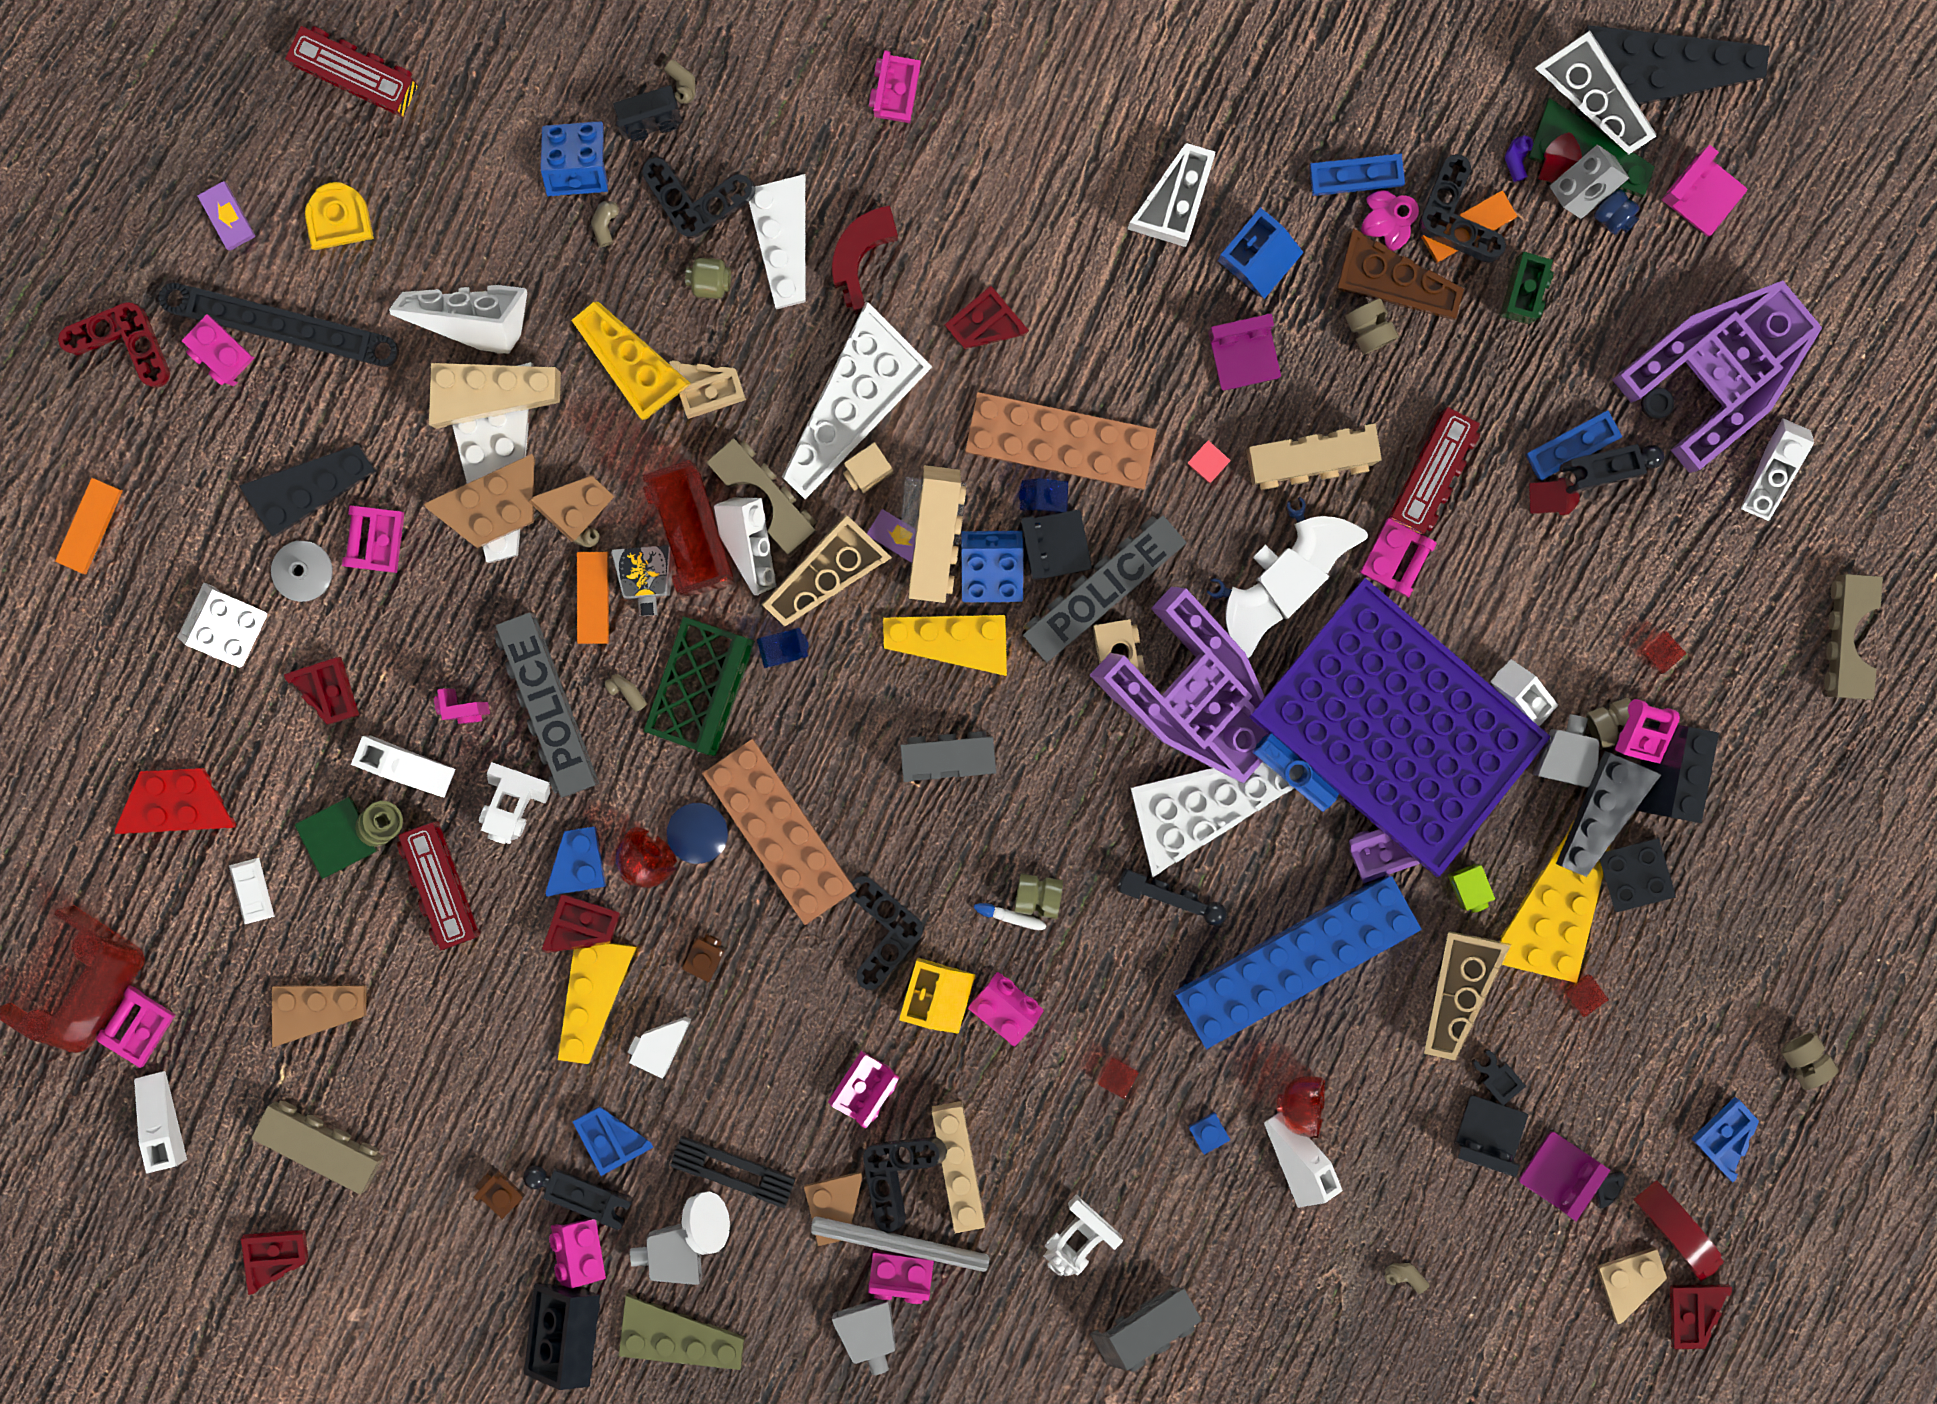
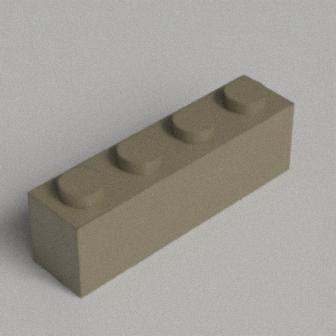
M275 1101L266 1108L251 1138L252 1140L360 1195L369 1188L384 1156L378 1154L376 1147L367 1143H361L360 1145L350 1140L351 1135L340 1129H334L333 1131L323 1126L324 1122L313 1115L304 1116L296 1112L297 1108L288 1102L280 1101L278 1103Z

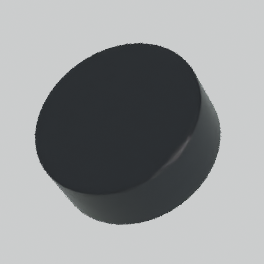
M1664 388L1650 390L1641 400L1643 413L1651 419H1661L1668 416L1674 407L1672 394Z

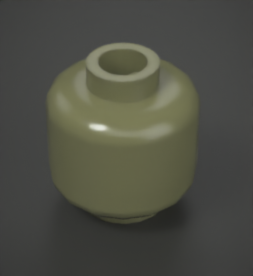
M697 258L692 268L686 269V286H691L692 293L697 298L720 299L725 292L730 291L731 268L726 267L722 259Z

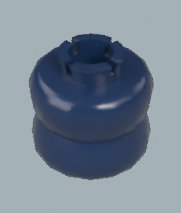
M1617 189L1597 205L1598 209L1594 213L1595 219L1604 224L1611 234L1616 235L1621 230L1626 234L1638 222L1639 218L1635 215L1640 207L1636 202L1628 199L1623 190Z

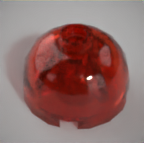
M634 827L629 829L618 844L615 861L624 882L637 887L652 888L664 883L677 868L674 867L677 858L664 840L657 836L655 842L651 837L647 836L649 831L644 828Z
M1301 1076L1295 1078L1287 1085L1284 1094H1278L1277 1112H1282L1284 1124L1297 1135L1319 1138L1323 1122L1321 1113L1325 1105V1080H1323V1077Z

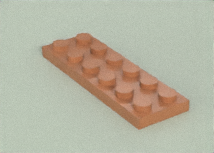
M978 392L965 453L1145 490L1157 429Z
M751 739L702 773L804 925H807L856 891L754 739Z

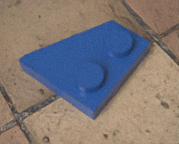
M596 826L564 831L546 889V896L605 887L606 883Z
M1734 1097L1691 1140L1724 1176L1733 1183L1738 1175L1735 1170L1741 1156L1745 1157L1749 1148V1139L1754 1135L1759 1120L1738 1098Z
M600 1106L572 1121L601 1176L653 1148L650 1141Z

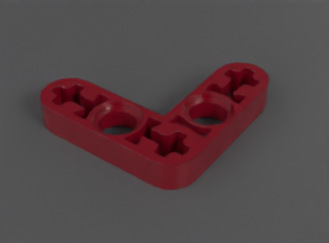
M130 302L122 303L69 325L59 333L58 342L60 347L74 355L84 354L123 338L137 374L144 384L159 388L166 385L169 381V367L147 314L139 305ZM130 310L137 313V316L133 318L134 323L140 329L144 327V330L135 331L132 323L124 320V318L128 317L127 311ZM106 320L110 324V332L105 337H99L95 332V327L98 322ZM71 334L77 336L88 334L93 340L91 342L90 339L84 337L77 341V347L68 344L72 340ZM140 337H147L150 341V348L147 352L140 354L135 349V342ZM150 359L152 366L161 370L157 374V380L148 377V374L152 372L150 365L147 362L141 363V360Z

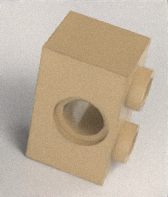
M875 442L844 463L847 469L843 473L844 477L854 491L860 488L863 494L894 474L892 467Z
M1128 619L1093 626L1099 664L1111 653L1112 647L1115 644H1123L1128 650L1127 659L1140 673H1145L1143 656L1136 654L1135 643H1140L1137 625H1131V620Z

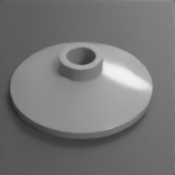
M294 541L283 546L275 555L271 566V577L276 589L286 598L299 602L311 601L321 596L329 587L333 575V567L328 554L319 545L308 541ZM297 565H301L304 568L301 576H296L294 573Z

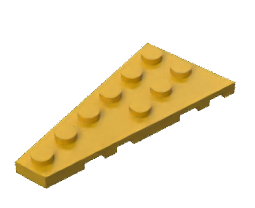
M1573 820L1566 836L1554 850L1549 863L1539 874L1517 909L1518 912L1508 928H1505L1500 936L1501 939L1499 941L1512 944L1502 965L1577 983L1604 873L1600 859L1587 877L1556 864L1574 823Z

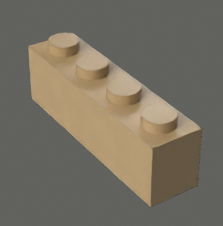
M959 1101L932 1106L936 1137L944 1142L947 1149L946 1158L942 1162L954 1231L955 1233L985 1228V1218L963 1103Z

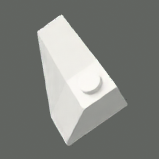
M491 285L487 286V291L470 292L469 287L459 288V292L452 294H442L438 289L402 292L389 311L390 315L476 349L498 354H509L521 336L527 290L526 288Z

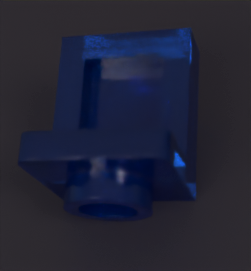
M1039 478L1022 480L1019 490L1020 510L1067 512L1068 481Z
M800 627L757 639L764 669L808 657V640Z

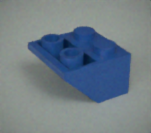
M1260 207L1221 253L1217 261L1264 300L1304 252L1287 230Z

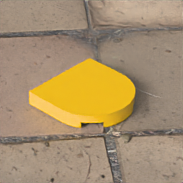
M339 182L327 183L316 189V192L311 196L305 207V218L311 249L319 250L374 239L368 207L358 191Z

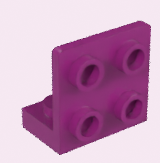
M1272 313L1213 326L1208 331L1222 391L1271 381L1281 377L1271 329L1274 326Z
M1550 1131L1518 1181L1577 1222L1611 1170L1555 1132Z

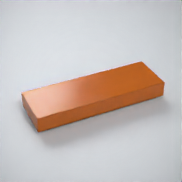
M1503 190L1458 215L1493 231L1518 217ZM1448 223L1444 234H1447L1452 224ZM1455 229L1454 234L1459 241L1466 242L1470 239L1469 232L1466 229ZM1425 235L1421 237L1436 264L1458 252V250L1432 240ZM1477 235L1475 241L1479 240L1480 236Z
M91 478L55 562L82 574H87L123 490Z
M577 552V644H609V552Z

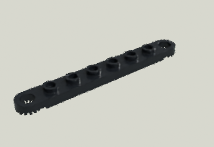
M168 283L159 292L158 300L160 306L165 311L174 315L201 321L208 314L222 327L380 367L393 365L399 357V347L393 339L370 331L179 283ZM179 290L183 295L182 303H180V306L171 307L168 303V296L171 292ZM381 343H387L391 348L390 356L384 360L378 359L375 355V349Z

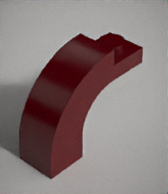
M890 205L871 210L854 220L841 235L834 251L832 261L835 288L848 286V289L842 291L847 308L853 307L855 315L861 313L865 304L858 279L859 265L867 252L879 245L898 241V234Z
M1657 1180L1633 1199L1642 1213L1671 1243L1692 1273L1700 1281H1703L1707 1276L1713 1275L1719 1266L1724 1263L1721 1253L1704 1231Z

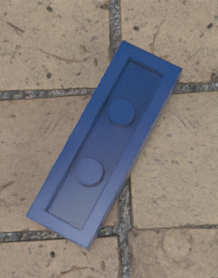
M1402 154L1310 163L1309 165L1312 196L1403 187L1405 185Z
M1609 410L1526 453L1525 456L1536 477L1541 481L1560 471L1559 467L1564 462L1590 455L1622 438V435Z

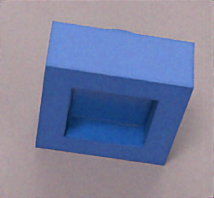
M1215 1112L1188 1126L1204 1155L1230 1141Z

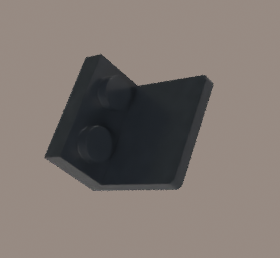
M671 85L613 103L618 118L616 124L625 141L630 139L631 142H638L648 138V133L658 130L661 133L670 132L678 128L677 124L683 123Z
M1080 510L1021 519L1020 522L1032 581L1086 571L1092 568Z
M1658 834L1646 837L1647 841L1605 851L1601 856L1600 862L1615 912L1676 898Z
M1470 1095L1451 1153L1458 1159L1517 1177L1520 1165L1514 1161L1528 1119V1114Z

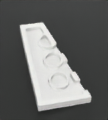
M805 174L756 186L755 195L749 201L776 309L806 302Z

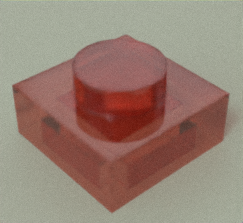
M1667 631L1661 632L1641 651L1660 674H1665L1687 654Z
M1587 974L1564 991L1573 1006L1584 1018L1609 1000L1590 974Z
M1111 1056L1097 1084L1125 1099L1139 1071Z

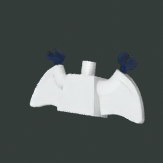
M1298 497L1301 506L1300 510H1293L1290 502L1288 501L1287 503L1288 515L1297 521L1294 525L1298 538L1292 549H1285L1279 556L1266 545L1253 556L1265 569L1256 579L1258 584L1247 590L1235 587L1228 589L1221 580L1211 579L1212 582L1221 585V590L1215 594L1207 591V593L1215 599L1222 598L1223 596L1228 598L1225 609L1227 631L1229 636L1246 653L1247 658L1252 655L1259 640L1271 626L1283 620V618L1288 619L1329 578L1327 574L1335 561L1344 552L1367 539L1368 534L1364 529L1349 521L1335 517L1320 516L1305 519L1306 504L1303 498Z

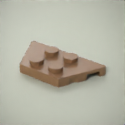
M530 454L435 498L424 505L430 512L472 545L480 548L534 523V507L528 501L535 496L534 465L536 459L533 454Z

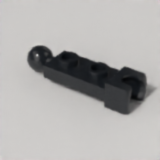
M1635 444L1571 459L1561 464L1559 470L1563 473L1571 472L1576 478L1575 484L1566 488L1568 494H1573L1590 488L1642 476L1647 473L1646 468L1654 469L1659 467L1665 458L1663 450L1657 445H1648L1640 451L1639 445Z
M1127 868L1124 869L1117 887L1118 892L1136 899H1140L1142 894L1194 914L1202 915L1206 923L1212 926L1221 925L1227 917L1226 908L1219 902L1202 903L1197 900L1199 895L1185 889H1181L1180 894L1168 890L1170 884L1154 878L1151 883L1146 882L1147 877Z
M536 1165L528 1167L523 1174L524 1184L528 1188L534 1190L542 1187L546 1188L543 1199L600 1221L601 1224L616 1230L622 1229L625 1220L616 1215L615 1207L628 1209L633 1203V1198L615 1190H609L555 1168L551 1177L547 1176L546 1171L542 1167Z

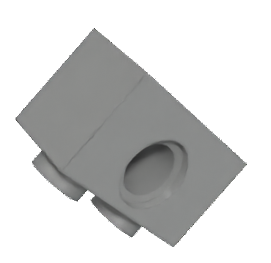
M1596 145L1553 182L1550 188L1563 208L1582 219L1628 180L1629 177L1615 156L1599 145Z

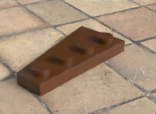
M1354 228L1351 231L1336 288L1337 290L1375 300L1381 299L1386 303L1451 320L1457 318L1464 291L1462 287L1431 270L1420 267L1411 259L1400 256L1389 250L1387 246L1369 239Z

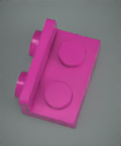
M874 1250L868 1293L874 1294V1298L880 1300H892V1296L902 1297L905 1302L912 1304H922L923 1300L929 1301L934 1261L900 1253Z

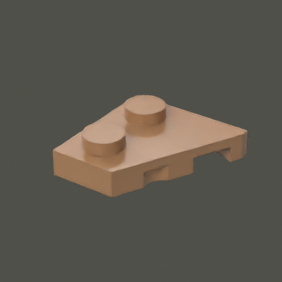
M589 476L534 496L528 502L573 542L614 496L593 476Z
M862 1171L804 1185L812 1220L817 1216L852 1224L863 1177ZM816 1235L818 1246L841 1241Z

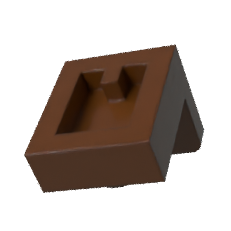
M705 934L704 937L700 935L696 937L682 970L710 982L726 948L720 946L722 941L709 934Z
M498 1171L493 1177L487 1173L475 1187L479 1191L473 1198L476 1201L481 1199L503 1220L525 1194L504 1174Z

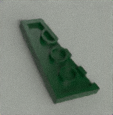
M1551 98L1546 101L1533 139V148L1529 151L1527 157L1528 159L1543 163L1545 151L1550 143L1557 137L1570 132L1580 146L1582 157L1596 145H1599L1616 157L1629 177L1617 189L1641 198L1645 196L1655 166L1633 152L1628 154L1609 136Z

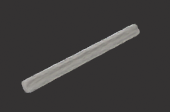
M817 1216L813 1218L811 1224V1233L814 1235L985 1272L989 1265V1256L984 1253L894 1233H885L884 1231Z

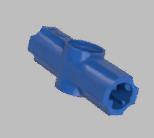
M1272 733L1262 737L1256 744L1252 753L1320 811L1324 812L1337 800L1339 793L1318 776L1308 763L1298 758ZM1294 765H1302L1303 774L1301 777L1295 780L1291 779L1289 776L1290 769Z

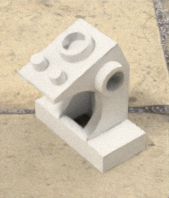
M491 762L487 772L488 783L497 786V790L490 806H484L479 823L483 824L481 831L489 833L488 839L502 844H510L511 840L518 839L523 833L526 819H523L522 815L529 800L534 799L546 804L550 794V783ZM505 794L519 799L514 813L499 809Z
M1075 1195L1068 1202L1069 1209L1076 1215L1075 1219L1060 1235L1056 1232L1045 1244L1048 1250L1043 1257L1049 1261V1268L1060 1276L1080 1274L1089 1263L1085 1257L1102 1240L1108 1243L1114 1250L1123 1242L1122 1235L1078 1195ZM1077 1229L1088 1238V1241L1078 1252L1066 1243Z

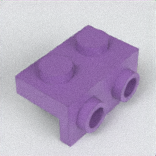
M1381 829L1373 832H1360L1353 839L1349 840L1350 854L1362 883L1420 864Z

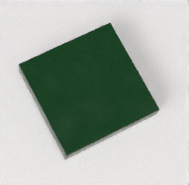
M347 797L295 824L322 879L379 851L377 847L363 843L357 836L355 827L360 813L352 797Z

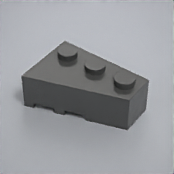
M986 731L968 732L967 739H956V734L938 735V741L926 742L925 736L907 738L908 744L900 745L904 782L996 774L993 736L987 737Z
M1172 1287L1140 1305L1141 1309L1125 1319L1122 1315L1115 1319L1117 1325L1108 1331L1100 1333L1097 1329L1090 1333L1107 1366L1126 1371L1130 1370V1372L1141 1368L1146 1363L1145 1359L1153 1353L1158 1355L1169 1349L1171 1346L1170 1342L1178 1336L1183 1338L1194 1332V1326L1201 1322L1202 1319L1185 1289Z

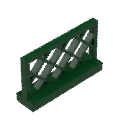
M683 616L644 732L697 750L698 752L716 756L755 641ZM689 625L699 628L704 640L689 646L685 638ZM706 631H709V632H712V633H715V634L712 635V636H710V637H708ZM721 636L732 639L728 651L717 656L711 641ZM706 644L713 659L698 666L692 651ZM682 645H684L685 650L680 652ZM688 654L694 669L679 675L675 666L677 659ZM723 659H725V660H724V663H723V666H722L721 663H720V661L723 660ZM716 664L720 672L718 681L707 685L701 670ZM697 673L703 688L689 695L682 680ZM672 674H674L675 678L670 680ZM678 683L684 698L670 704L665 695L667 688ZM715 687L714 692H713V695H712V693H711L710 690ZM706 693L710 701L708 710L697 714L691 699ZM687 702L693 717L679 724L672 709ZM668 712L674 727L664 732L654 729L657 717ZM705 716L704 721H703V724H702L700 718H702V717ZM694 721L700 730L696 743L686 740L681 729ZM677 731L679 737L671 735V733Z

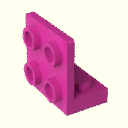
M1710 144L1696 155L1661 199L1707 237L1713 234L1747 192V188L1713 161L1719 152Z

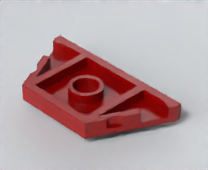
M205 768L141 771L117 823L115 834L236 827V822L229 816L222 803L224 801L219 792L213 788L212 780Z

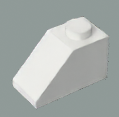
M1512 659L1491 680V683L1499 693L1538 726L1558 706L1538 678Z
M683 1017L645 1031L641 1038L635 1036L628 1051L632 1055L629 1063L663 1079L691 1022V1018Z

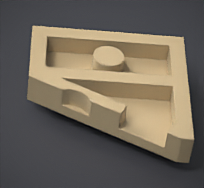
M674 360L669 362L675 370L691 383L679 393L688 419L746 400L735 368H713L705 364H697L696 366L681 364L679 361Z
M1655 1247L1597 1266L1614 1321L1617 1324L1623 1323L1667 1279L1658 1249Z

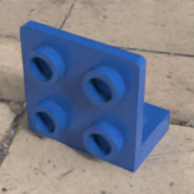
M601 121L546 125L542 127L541 174L547 196L608 192V180L603 162L604 127Z
M961 531L962 601L1022 602V531Z

